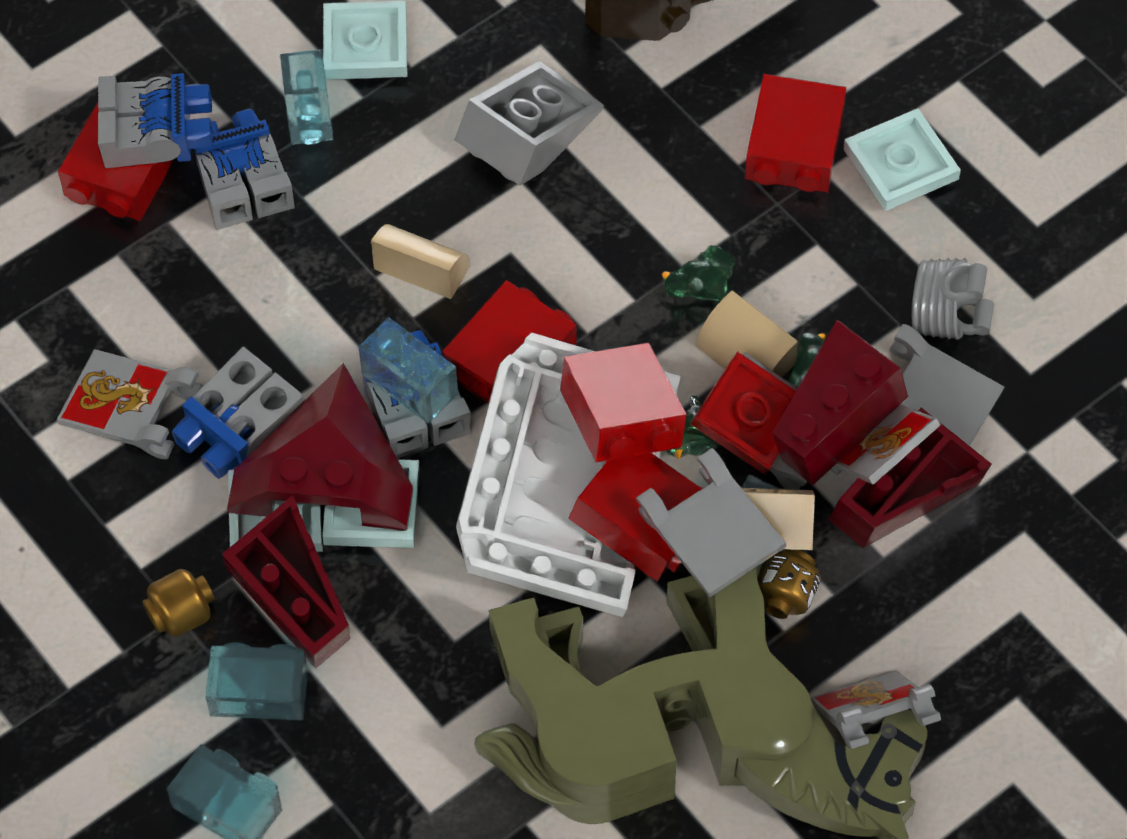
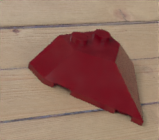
M344 363L234 469L227 505L228 513L267 517L274 511L276 500L286 501L293 495L295 501L299 503L360 508L362 526L408 529L413 485Z

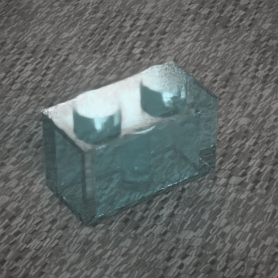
M322 49L280 54L292 145L302 143L316 144L320 141L333 140Z
M389 317L358 346L362 375L428 424L458 395L456 366Z
M238 642L228 643L225 646H211L205 695L210 716L303 720L308 675L305 650L296 649L286 644H277L271 648L250 647Z
M202 744L199 745L167 788L173 808L223 839H262L283 810L278 786L269 777L259 772H255L252 775L240 768L238 761L226 751L217 749L214 752Z

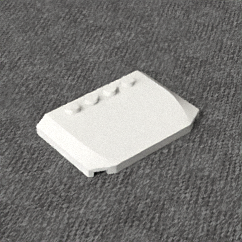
M530 333L525 338L524 343L512 355L509 354L499 365L457 520L456 529L467 572L623 617L627 610L636 572L634 565L568 519L579 495L607 461L595 463L560 391L564 356L595 351ZM665 372L673 390L677 394L681 376ZM661 451L652 454L660 458Z

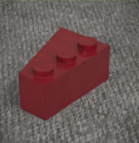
M837 320L772 432L781 460L811 485L818 482L908 398L901 368Z
M922 407L918 410L919 412L930 415ZM940 423L941 425L873 485L857 478L840 497L828 520L862 548H865L978 486L992 463Z
M292 495L227 549L222 556L225 569L316 669L351 639L350 629Z

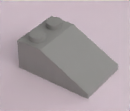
M538 61L470 99L455 141L467 148L473 156L481 158L500 171L508 180L522 185L542 173L598 116L604 105Z

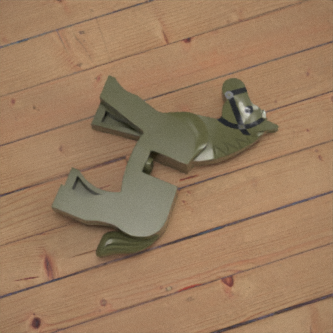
M760 565L712 597L706 594L693 576L668 582L667 605L692 652L672 655L642 664L607 680L600 686H595L585 678L579 665L578 657L583 642V616L580 607L538 618V608L535 599L530 598L489 610L490 632L510 694L520 703L531 719L538 736V743L527 731L512 723L479 734L474 742L476 751L480 756L497 766L523 792L542 802L553 805L564 816L580 823H607L675 799L677 759L667 731L680 730L691 721L696 720L719 786H746L749 791L764 802L786 815L836 833L860 837H878L879 839H909L904 824L913 815L916 803L910 796L911 786L909 778L922 759L927 739L926 725L921 726L916 720L913 711L907 709L886 716L879 733L866 734L869 744L849 749L847 745L838 744L814 707L806 688L768 649L765 637L764 598L757 581Z

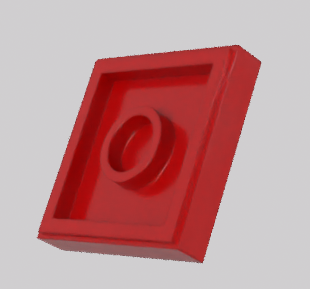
M737 351L690 425L765 474L779 454L772 432L796 391Z

